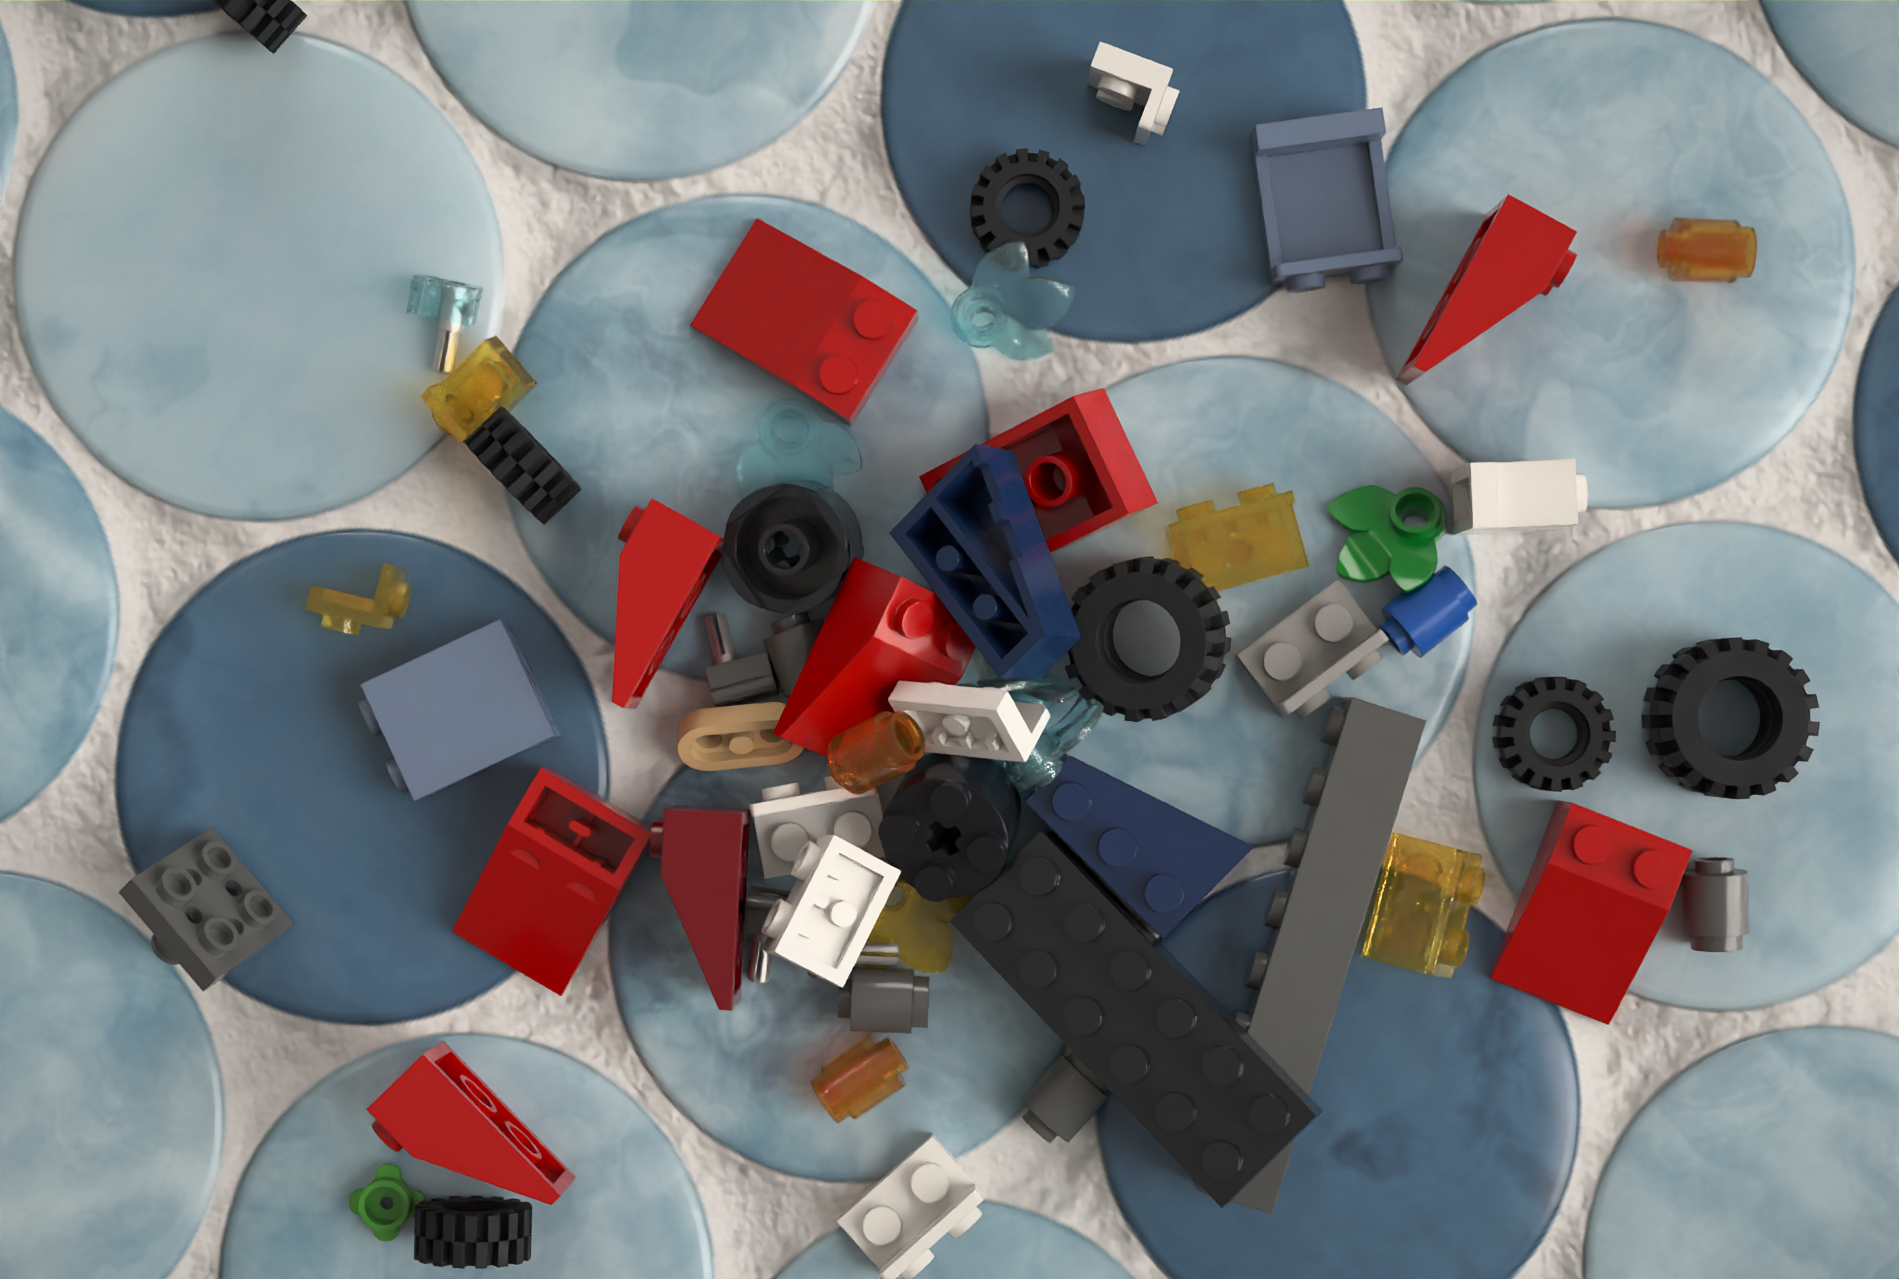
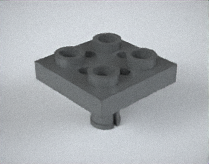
M212 827L132 878L118 892L153 932L151 946L155 955L165 963L171 965L180 964L203 992L276 941L294 925V922ZM226 887H228V889L233 893L234 896H232L231 893L226 890Z

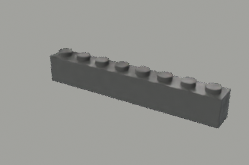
M1345 697L1342 708L1332 706L1326 718L1321 742L1330 745L1322 769L1316 767L1311 769L1304 788L1302 803L1311 807L1304 829L1293 828L1285 849L1283 864L1292 867L1285 890L1274 889L1267 906L1264 925L1271 927L1272 931L1266 951L1255 950L1248 967L1244 986L1253 989L1246 1014L1236 1011L1233 1017L1308 1096L1311 1092L1426 724V720L1354 697ZM1296 1138L1231 1202L1272 1214ZM1194 1179L1193 1182L1197 1190L1208 1194Z

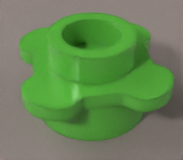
M384 1164L376 1170L375 1179L366 1188H358L351 1193L349 1207L354 1214L360 1215L362 1221L368 1227L373 1229V1234L378 1240L392 1241L399 1235L400 1226L410 1217H415V1205L421 1201H426V1198L421 1191L412 1190L402 1179V1171L398 1166ZM384 1197L392 1198L393 1206L391 1208H385L382 1205Z

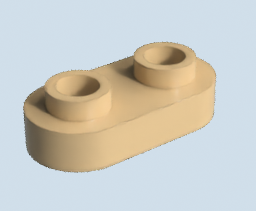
M781 702L699 709L683 717L677 728V751L680 759L689 767L701 771L784 764L798 757L804 747L773 734L786 706L785 703Z

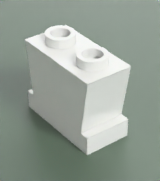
M1576 459L1498 463L1476 462L1469 463L1450 472L1453 535L1557 531L1577 525L1578 513H1583L1587 509L1588 491L1586 477L1583 473L1576 474Z

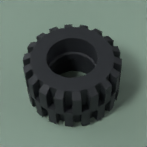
M1138 557L1099 570L1089 577L1090 582L1077 589L1071 598L1075 602L1071 611L1081 638L1067 651L1071 664L1064 668L1069 679L1078 678L1083 686L1078 693L1087 702L1095 699L1101 704L1099 711L1109 716L1117 713L1125 715L1124 721L1140 722L1143 719L1152 718V721H1157L1181 712L1203 698L1212 689L1210 686L1216 679L1221 677L1226 666L1223 663L1224 656L1230 652L1231 638L1226 637L1225 626L1230 624L1227 610L1222 612L1217 600L1221 596L1214 586L1208 588L1201 581L1204 575L1194 568L1185 569L1179 566L1180 561L1170 558ZM1147 600L1163 607L1172 616L1178 627L1180 650L1177 660L1169 670L1162 674L1147 676L1137 673L1125 665L1116 652L1113 642L1115 620L1122 608L1135 601Z
M1742 637L1696 642L1697 645L1682 648L1673 654L1674 660L1670 664H1662L1654 674L1659 680L1654 688H1647L1643 701L1650 702L1649 715H1641L1642 728L1650 729L1652 739L1645 742L1650 755L1659 756L1662 763L1658 767L1667 777L1677 778L1680 781L1679 786L1692 792L1703 793L1704 796L1750 799L1752 795L1764 796L1776 791L1775 784L1779 782L1789 783L1799 774L1794 766L1798 761L1808 762L1814 749L1806 746L1808 737L1818 736L1820 722L1810 720V709L1819 708L1817 695L1807 694L1803 685L1811 681L1803 669H1793L1789 665L1793 660L1790 655L1783 650L1769 649L1770 643L1757 639L1745 640ZM1723 680H1735L1743 684L1753 694L1760 711V725L1755 739L1742 753L1730 757L1719 755L1708 746L1702 737L1698 722L1699 708L1705 694L1716 683Z

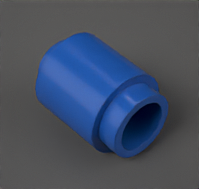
M1445 565L1439 571L1433 573L1431 578L1422 586L1408 593L1402 591L1383 606L1381 612L1386 621L1379 628L1383 630L1389 638L1388 642L1399 654L1404 656L1411 650L1416 656L1422 658L1469 620L1468 612L1477 606V601L1464 581L1450 567Z

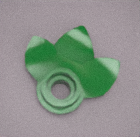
M1368 485L1340 495L1327 506L1329 515L1338 524L1352 533L1346 539L1337 562L1338 576L1352 582L1368 583L1380 580L1390 574L1393 582L1404 593L1415 590L1431 578L1438 564L1435 543L1441 539L1447 526L1446 508L1435 494L1420 487L1406 488L1394 494L1379 486ZM1415 515L1424 518L1426 524L1420 527H1410L1404 524V520Z

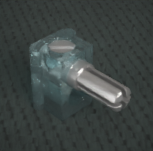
M426 274L413 275L406 313L439 320V333L432 369L438 373L443 371V374H452L455 370L464 325L476 324L483 287Z

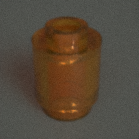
M1675 217L1670 229L1661 230L1659 234L1657 263L1659 268H1667L1670 281L1733 284L1737 277H1751L1755 267L1757 254L1755 229L1751 226H1741L1740 222L1736 219Z
M902 711L895 713L881 712L832 737L828 745V770L832 778L840 786H843L853 794H864L911 771L915 767L917 760L921 759L924 755V736L917 722L909 714Z
M870 1032L820 1066L821 1074L812 1079L810 1083L823 1107L833 1120L839 1124L849 1116L854 1120L858 1119L904 1088L906 1083L901 1073L910 1067L897 1045L889 1036L879 1041Z

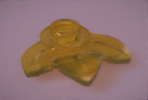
M898 877L894 887L903 889V896L895 905H884L866 942L898 943L900 953L861 951L860 954L900 956L907 965L918 971L941 973L947 969L953 951L952 935L947 924L950 923L949 921L973 896L968 895L959 898H947L941 902H931L922 898L915 888ZM865 964L868 968H886L888 966Z

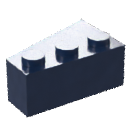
M975 444L889 533L999 678L1038 681L1081 636L1013 451Z
M1067 755L1024 798V801L1163 939L1254 848V846L1070 755Z

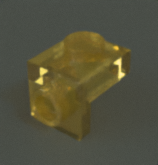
M494 336L485 339L445 381L429 386L421 394V399L431 409L432 417L439 428L445 433L454 436L458 442L464 443L500 406L510 412L537 385V382L501 340Z
M383 563L374 599L311 585L305 610L323 614L321 627L358 635L361 624L391 630L394 618L402 620L406 613L411 595V582L403 581L406 568Z

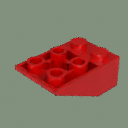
M540 768L506 825L451 932L562 996L649 850L652 826L554 768Z

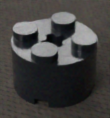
M815 480L785 481L761 488L746 496L735 506L729 515L723 547L721 548V562L726 577L734 590L745 601L761 609L791 614L805 612L835 597L854 557L862 560L864 556L862 533L852 508L837 492ZM796 535L801 541L802 546L798 550V555L788 558L783 551V547L788 544L789 537Z
M930 753L910 767L884 812L878 828V836L887 861L891 866L901 871L899 877L915 888L917 893L928 901L941 902L947 898H959L974 894L987 887L1003 868L1018 834L1021 798L1012 778L1000 765L991 759Z

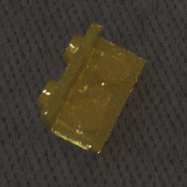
M1274 483L1237 493L1240 505L1215 511L1213 500L1177 509L1178 522L1168 524L1165 527L1173 559L1180 561L1179 566L1185 569L1194 568L1204 575L1201 581L1208 588L1214 586L1217 592L1309 566L1293 509V504L1296 503L1293 491L1277 494Z
M1393 832L1361 956L1431 976L1451 978L1454 968H1459L1463 964L1468 952L1470 936L1469 932L1464 930L1470 905L1475 906L1478 903L1485 884V870L1480 868L1482 855Z

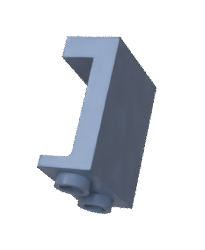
M1383 107L1256 124L1250 134V143L1270 285L1287 283L1288 293L1308 292L1325 288V278L1350 275L1351 284L1373 283L1388 279V269L1396 268L1403 261L1402 248H1396L1381 142L1382 137L1386 133Z
M499 619L360 684L366 696V699L359 702L363 718L374 736L383 733L393 757L386 759L389 774L399 792L404 794L410 791L414 801L424 800L446 787L523 751L562 736L509 620Z

